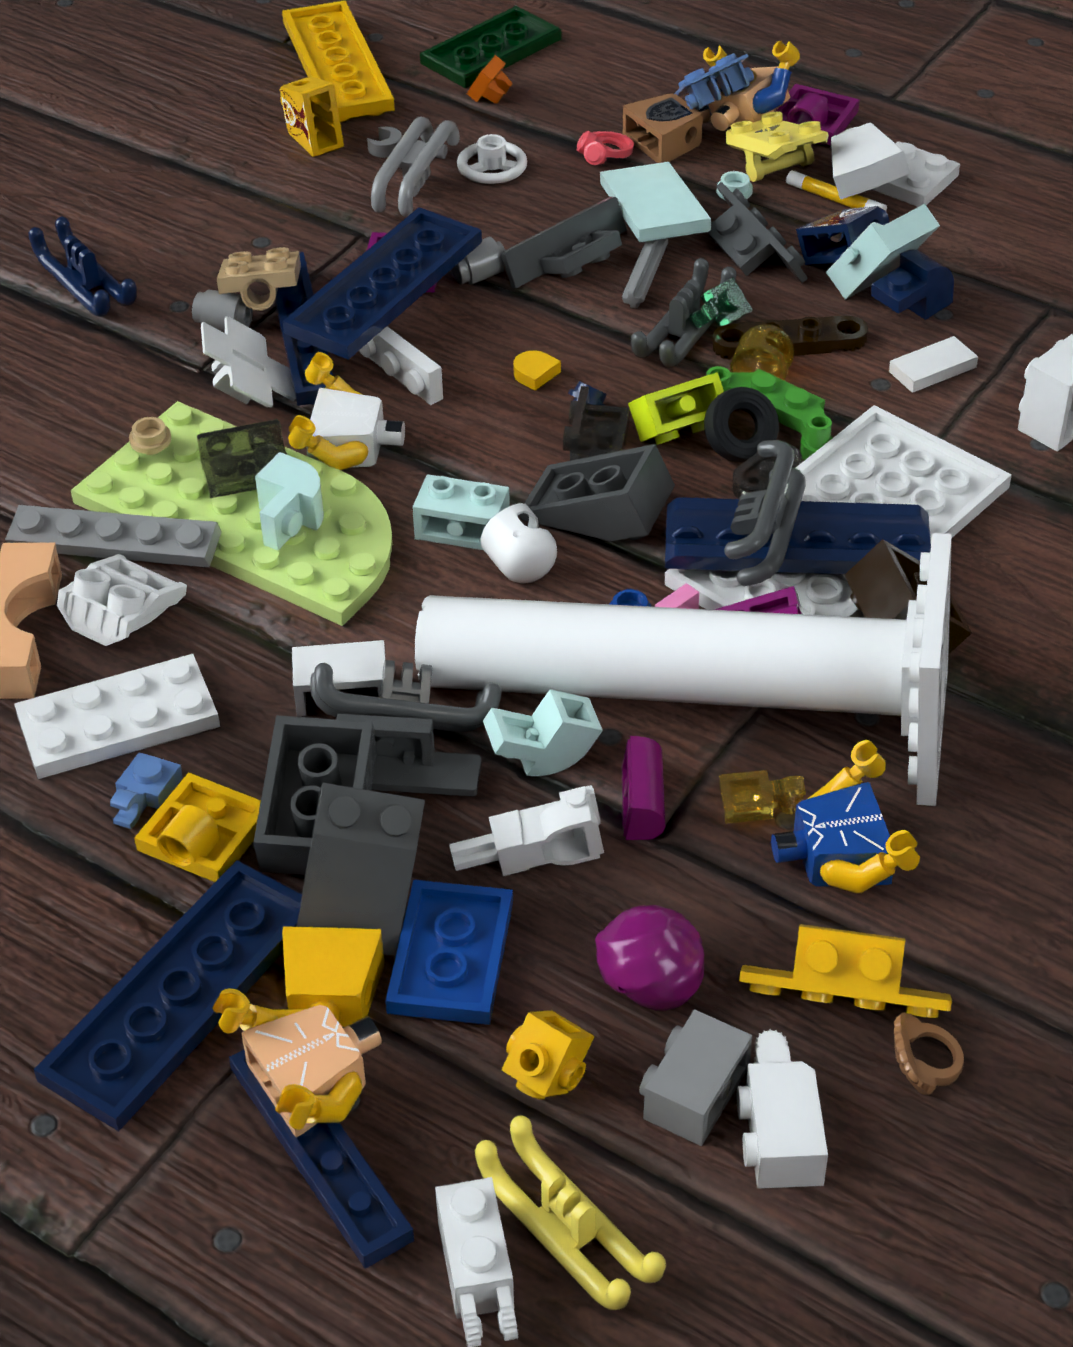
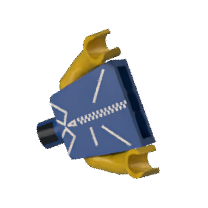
M863 740L853 747L851 759L855 765L852 768L844 767L825 786L808 799L800 801L796 805L794 831L775 833L771 836V846L775 862L782 863L802 860L809 882L815 886H832L859 894L875 885L892 884L896 866L902 870L910 871L914 870L919 864L920 856L915 850L917 841L906 830L897 831L890 836L870 782L862 783V777L876 778L881 776L886 768L885 760L877 753L876 746L870 740Z

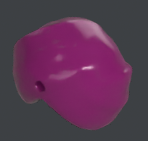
M658 905L636 906L620 913L595 938L597 964L605 983L614 991L625 994L642 1007L655 1011L676 1009L691 999L702 983L704 977L702 939L692 923L678 911Z

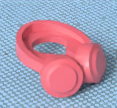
M586 131L577 143V151L584 155L585 160L589 164L596 166L604 164L607 157H629L634 148V142L631 138L611 131ZM604 143L613 144L619 147L620 149L610 148L606 146Z

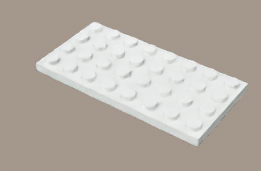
M875 405L796 467L806 479L802 501L920 505L929 515L930 543L932 541V533L952 534L953 538L1010 487L1012 476L1008 472ZM788 484L786 485L784 494H786ZM668 569L665 572V586L676 591L684 584H689L699 591V605L707 610H714L794 586L798 593L803 615L864 616L863 612L855 606L850 598L853 592L844 576L845 574L778 572L762 583L742 586L737 581L739 571Z

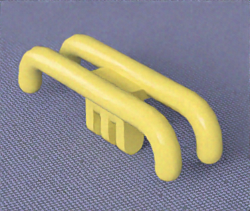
M521 1115L514 1117L510 1124V1133L517 1153L531 1172L542 1182V1206L538 1207L506 1173L498 1158L497 1147L492 1141L483 1140L477 1144L475 1149L477 1166L483 1178L492 1177L495 1195L597 1303L609 1310H620L627 1305L631 1290L628 1282L623 1279H615L610 1283L581 1253L579 1249L594 1238L634 1278L644 1283H654L662 1278L666 1268L663 1255L659 1252H650L645 1256L545 1154L534 1137L529 1118Z

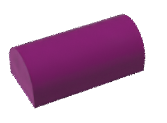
M630 736V739L627 740L621 767L623 836H625V840H651L658 837L665 829L662 748L653 739Z

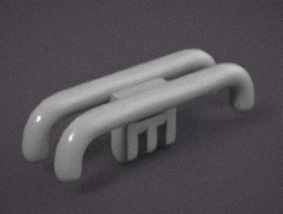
M417 117L411 123L374 178L371 204L375 212L381 213L386 209L387 185L398 168H402L403 174L398 194L399 212L404 217H408L413 212V197L418 194L420 188H422L430 176L431 162L445 141L451 146L459 143V130L453 121H443L435 132H433L432 124L426 117ZM420 137L427 144L416 143V141Z

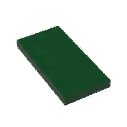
M515 6L420 53V64L463 88H467L474 83L480 72L495 55L506 63L504 66L506 68L562 40V31L559 27Z

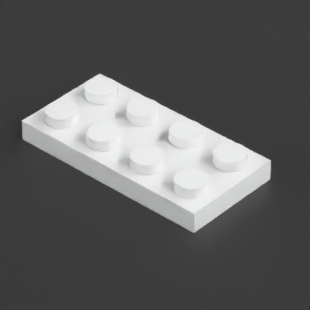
M193 654L14 703L38 779L220 727L218 712Z

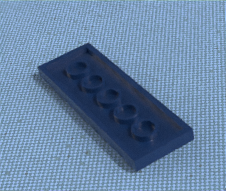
M418 207L284 319V334L349 360L482 243V230Z
M236 860L33 1069L37 1082L115 1130L120 1131L218 1024L223 1013H215L212 1007L220 993L224 989L231 988L245 995L283 953V926H297L302 894Z

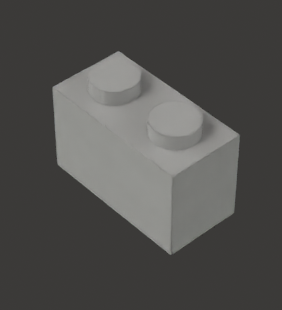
M694 1009L683 1027L677 1025L672 1030L665 1046V1056L659 1066L652 1064L642 1079L639 1093L644 1096L643 1119L702 1146L747 1072L751 1057L752 1035Z

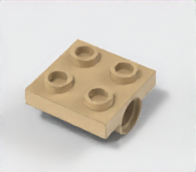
M280 247L267 250V255L251 256V252L246 251L228 255L229 259H223L217 276L219 294L240 292L242 300L247 307L257 311L268 309L274 303L278 288L297 286L301 269L299 251L289 252V248ZM257 281L263 282L269 287L270 292L267 295L258 296L251 291L250 284Z

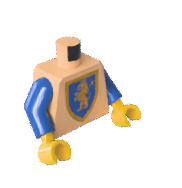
M778 41L773 47L772 54L780 61L779 66L750 68L753 72L754 80L749 82L750 85L748 87H744L734 93L731 91V95L725 96L717 79H715L721 93V99L715 100L707 106L711 114V123L716 129L725 131L736 122L752 121L753 123L761 120V115L774 112L791 98L788 85L792 72L789 71V67L797 63L800 53L790 41L787 43V46ZM720 45L718 46L716 56L709 47L703 53V58L710 67L716 65V61L727 56Z

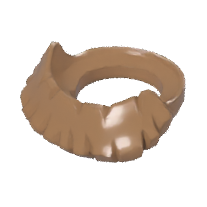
M904 1012L896 1017L894 1021L895 1055L897 1062L900 1064V1070L906 1075L907 1080L920 1094L930 1095L936 1089V1086H948L955 1082L964 1067V1055L958 1041L945 1029L934 1024L921 1023L912 1014ZM920 1037H933L940 1040L950 1049L953 1056V1065L944 1069L927 1065L922 1060L916 1059L913 1056L910 1042H914Z

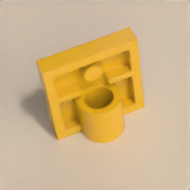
M188 772L134 837L137 851L216 882L236 860L241 858L254 841L261 800Z

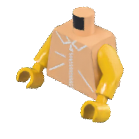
M231 988L224 989L212 1007L215 1013H223L218 1021L223 1032L228 1034L234 1033L239 1026L244 1030L241 1034L247 1065L276 1107L275 1111L282 1116L296 1138L307 1132L317 1123H339L347 1117L366 1085L361 1055L382 1044L380 1033L369 1016L343 1028L328 1006L317 1005L308 1009H270L250 1004L246 995Z

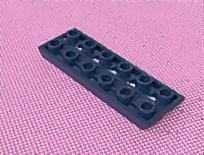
M679 497L667 504L665 569L740 571L745 568L754 567L766 558L773 534H771L768 542L755 553L739 559H729L724 553L726 544L743 539L749 535H737L730 528L739 499ZM801 501L784 562L778 572L846 574L882 539L920 561L921 552L931 551L928 512L920 505Z

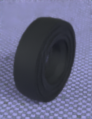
M736 387L721 393L711 402L706 411L704 428L709 444L721 457L732 462H750L761 457L757 453V446L760 442L777 439L779 420L773 404L763 393L749 387ZM741 409L752 416L755 430L749 440L737 439L730 432L728 420L734 410Z

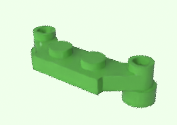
M715 366L707 370L706 376L718 372L724 392L736 387H749L763 393L773 404L779 423L801 433L800 456L804 461L833 438L831 436L832 420L824 413V399L761 369H757L755 372L731 373L725 367Z

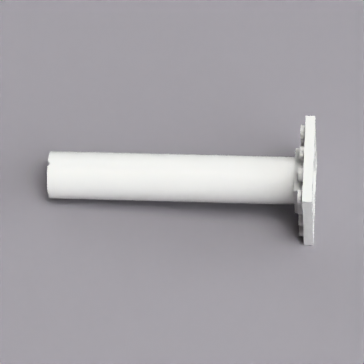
M932 533L931 551L921 552L920 581H927V585L918 584L917 600H909L907 620L429 595L422 603L423 611H419L415 635L416 669L420 671L422 664L432 665L430 687L483 690L487 684L495 683L501 688V692L547 694L549 689L584 697L901 716V736H909L908 752H917V756H909L908 785H917V805L936 806L948 675L952 534Z

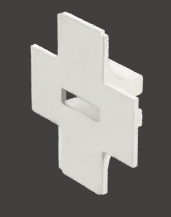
M227 316L224 318L225 333L205 322L201 323L203 354L215 359L211 365L212 372L216 373L213 378V387L245 404L252 399L270 408L273 406L272 390L292 401L296 399L289 368L268 357L266 338L262 334Z

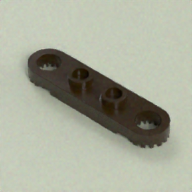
M849 315L818 318L804 317L802 319L790 320L769 319L763 322L726 324L718 327L713 333V351L717 356L721 354V358L727 356L728 360H731V357H734L735 360H738L739 357L743 359L745 356H754V359L824 354L832 353V350L836 349L847 351L849 348L851 351H855V348L859 350L861 346H865L868 325L864 320ZM845 330H847V333H850V330H852V334H844V333H845ZM730 338H733L732 341H735V339H737L736 343H730L729 341Z

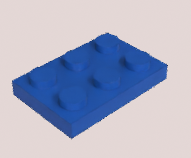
M413 880L385 1000L386 1013L490 1025L512 912L513 890Z

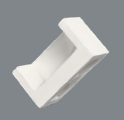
M384 640L292 647L293 690L297 717L306 716V692H311L310 677L315 667L320 663H327L332 667L333 684L337 690L378 686L380 698L383 665L386 660Z

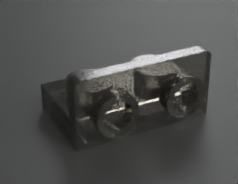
M277 419L197 435L201 468L210 498L256 490L255 476L279 452L287 455L283 444L281 424Z

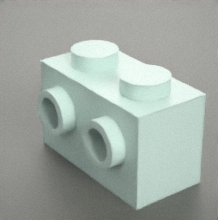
M427 474L413 505L415 539L483 550L480 540L483 529L497 513L510 506L509 487Z

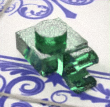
M731 278L709 289L700 296L704 302L701 306L702 308L689 316L697 329L713 320L720 327L740 320L752 312L753 309L734 278Z

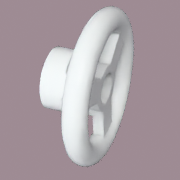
M489 134L480 137L477 143L466 147L459 154L457 167L461 174L469 180L483 184H499L519 177L527 167V157L521 148L506 142L502 136ZM506 153L514 156L517 162L506 160ZM478 154V162L469 166L468 160ZM486 170H506L500 173H483Z

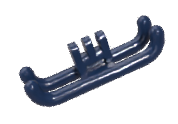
M58 217L55 221L58 238L66 253L68 263L66 268L50 252L42 230L38 227L30 229L28 236L38 261L90 313L96 317L108 314L110 309L108 293L124 306L132 305L137 297L135 282L128 278L120 284L96 261L95 254L73 235L70 222L66 217ZM99 285L106 290H98L94 295L89 291V289Z

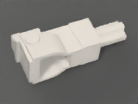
M592 785L559 792V801L490 816L491 834L449 845L455 870L458 871L499 860L503 876L548 863L574 865L600 858V854L604 853L598 826L601 824Z

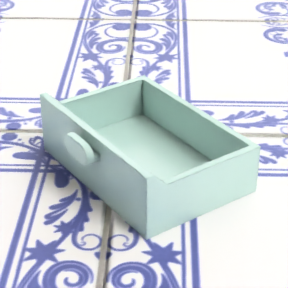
M925 204L885 225L873 222L826 273L846 300L900 266V254L907 250H917L940 225Z

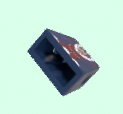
M879 206L845 209L797 228L796 231L805 265L835 263L871 223L875 222L881 225L889 223L887 212ZM842 232L839 241L833 242L830 237Z

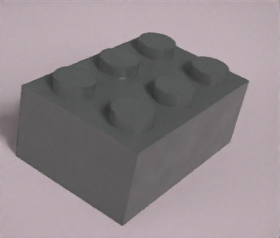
M276 715L253 842L260 872L306 874L322 783L371 791L377 755L373 722Z

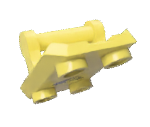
M782 112L765 113L761 115V120L753 123L752 121L733 123L731 129L726 131V143L731 148L745 152L746 173L752 182L762 180L764 175L798 164L801 166L812 164L814 162V152L811 144L819 142L827 144L829 137L828 132L821 130L819 121H809L799 125L783 121ZM761 156L769 159L761 161Z

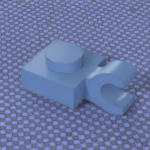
M139 752L115 783L117 791L111 798L110 806L120 810L114 817L113 823L131 829L136 825L147 806L158 809L182 780L181 765Z

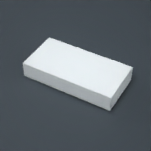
M953 336L890 360L889 372L913 393L977 368L978 356Z

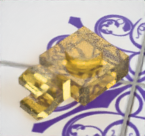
M767 770L719 775V789L725 824L774 819V808L779 809L785 814L793 815L796 812V805L803 801V795H806L802 776H788L783 779L769 781Z

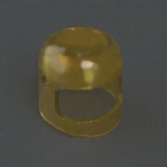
M760 324L751 327L742 335L730 363V372H755L757 369H761L775 377L780 378L782 376V380L786 381L788 369L794 359V346L789 335L783 329L772 324Z

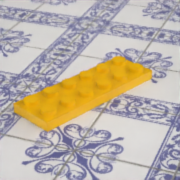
M346 0L282 11L283 23L307 76L334 84L340 122L365 115L378 116L384 112L395 110L394 97Z

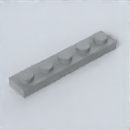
M18 505L5 540L7 543L55 542L58 554L100 558L121 554L127 560L210 567L221 530L218 523L212 521Z

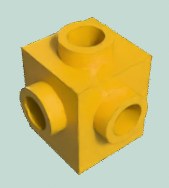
M552 1010L528 1012L523 1025L513 1032L507 1043L506 1052L508 1057L501 1070L516 1079V1087L530 1097L543 1100L545 1097L567 1094L579 1084L585 1073L586 1063L583 1060L595 1036Z

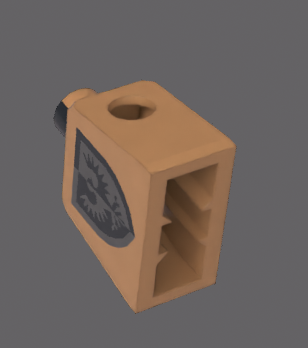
M672 93L623 105V135L631 138L638 149L657 163L671 162L698 147L702 140V124L710 120V111L707 105L699 110L696 107L690 109L685 100Z

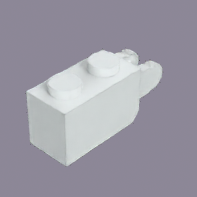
M771 1029L769 1031L764 1030L762 1034L759 1033L758 1038L756 1037V1057H754V1063L748 1064L746 1086H737L739 1120L748 1119L750 1133H743L745 1167L755 1168L757 1189L824 1186L828 1151L815 1070L803 1061L791 1062L788 1041H786V1036H783L782 1032L779 1033L777 1030L772 1031Z
M492 1177L435 1187L438 1224L455 1315L457 1319L462 1318L467 1346H481L483 1332L480 1317L477 1315L498 1311L499 1330L503 1334L504 1340L518 1339L514 1311L513 1275Z

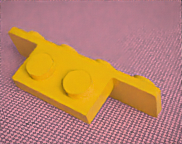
M800 924L794 972L742 965L739 981L750 983L749 991L759 994L780 995L781 988L801 990L802 999L814 1002L832 1003L833 995L854 998V1006L870 1010H885L886 1003L907 1005L906 1013L927 1018H938L939 1010L951 1011L952 1006L950 994L900 987L905 948L904 938Z

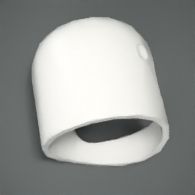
M523 503L509 506L497 513L487 523L480 538L481 547L499 570L509 580L521 584L541 579L553 567L557 557V545L554 537L548 530L538 528L537 516ZM519 514H528V527L519 520Z

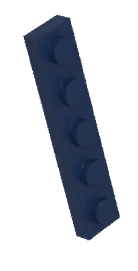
M243 1049L230 1056L231 1070L363 1267L366 1269L414 1241L412 1226L340 1123H317L307 1132L296 1138L282 1116L275 1111L276 1107L248 1067L245 1050Z

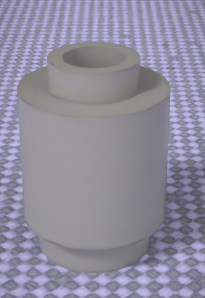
M492 237L482 239V243L451 269L453 277L460 285L466 282L472 285L504 271V263L501 253L505 250L504 246L500 241L495 242Z
M208 289L206 292H198L192 306L194 322H205L221 331H225L224 318L226 316L248 327L253 315V309L245 305L241 294H219V291Z

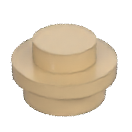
M145 417L139 419L132 425V431L129 434L130 446L140 453L147 455L157 454L171 443V432L159 418Z

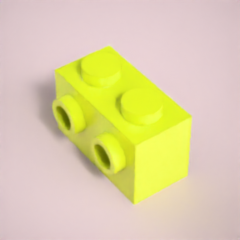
M718 372L644 395L629 402L628 405L640 442L655 438L656 445L679 438L678 430L691 426L692 433L705 430L704 420L706 411L711 402L724 392Z

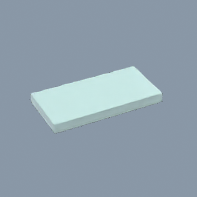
M669 162L600 172V184L609 197H617L623 218L639 242L711 231L710 216Z

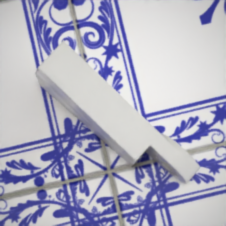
M871 122L847 129L831 137L833 178L840 199L877 188L910 174L904 151Z

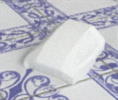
M117 554L93 562L86 569L76 571L74 581L59 589L57 607L71 630L104 646H108L128 638L130 633L152 622L168 607L177 604L186 595L187 585L182 582L172 581L127 560L121 554Z

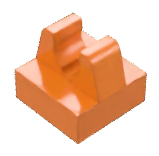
M495 55L480 72L466 94L476 102L483 96L497 104L512 85V81L502 71L506 63Z

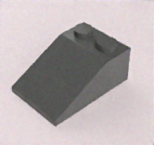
M656 444L548 465L524 504L537 516L538 524L608 541L627 538L637 540L649 534L675 484ZM519 514L521 520L529 521L528 514Z
M322 783L296 927L381 929L384 955L396 956L417 852L425 800Z

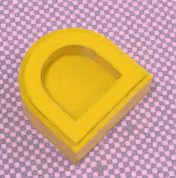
M541 351L522 352L513 361L514 377L521 384L536 391L561 373V361Z

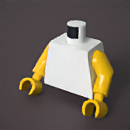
M317 352L305 370V377L311 384L320 385L323 383L326 387L319 388L311 418L297 415L288 427L290 431L288 436L290 445L295 449H303L306 446L308 457L339 470L375 465L381 445L403 446L405 438L404 421L384 420L382 401L378 397L363 395L355 391L339 375L332 376L330 374L334 365L332 359L323 352Z

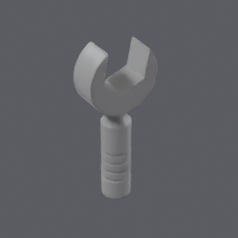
M378 127L379 140L381 141L367 138L368 151L373 156L387 158L402 138V133L393 127ZM421 140L416 141V143L427 144V142ZM443 144L435 156L436 158H446L448 150L446 144Z

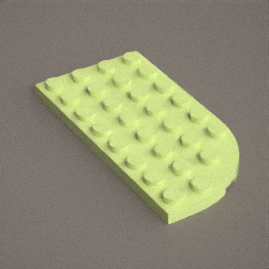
M178 401L158 417L171 432V443L167 448L157 454L147 455L135 451L130 446L129 441L71 490L73 503L90 511L217 522L221 535L210 566L341 626L376 593L385 580L390 568V556L393 545L390 520L381 501L366 485L339 469L332 468L325 463ZM281 452L307 462L318 472L324 517L317 531L302 525L295 536L291 537L279 550H275L265 546L263 543L259 513L261 509H259L255 476Z

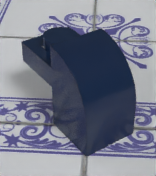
M913 249L901 253L900 266L871 284V296L898 314L908 308L926 320L953 303L954 277L952 272L919 250Z

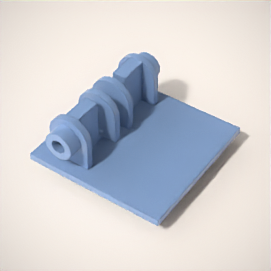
M732 53L716 61V65L709 68L707 73H705L703 68H700L684 77L685 80L678 83L679 89L674 94L681 96L688 92L689 95L685 96L688 107L690 109L696 107L699 110L715 100L721 99V93L715 79H717L725 96L731 95V91L734 93L744 87H748L750 85L749 82L754 80L750 67L744 68L742 65L749 57L748 54L737 58L735 53Z

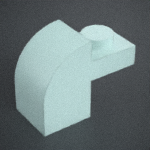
M279 452L255 476L259 509H261L259 513L263 543L265 546L275 550H279L291 537L295 536L302 525L317 531L324 517L318 472L307 462Z
M549 689L532 716L491 708L483 720L494 753L506 758L520 759L527 776L551 775L571 767L586 755L603 731L588 697Z

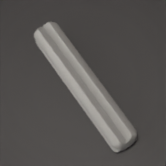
M668 238L646 241L622 295L623 302L630 304L631 308H638L640 303L644 302L668 245Z

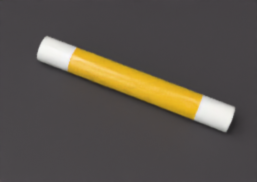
M794 170L788 173L786 183L850 208L879 206L887 211V205L858 194L840 199L836 186Z

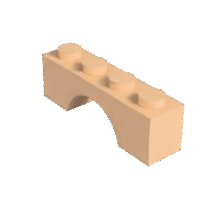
M55 542L2 544L0 551V699H32L35 697L41 671V662L34 634L16 627L31 613L56 604L62 571Z

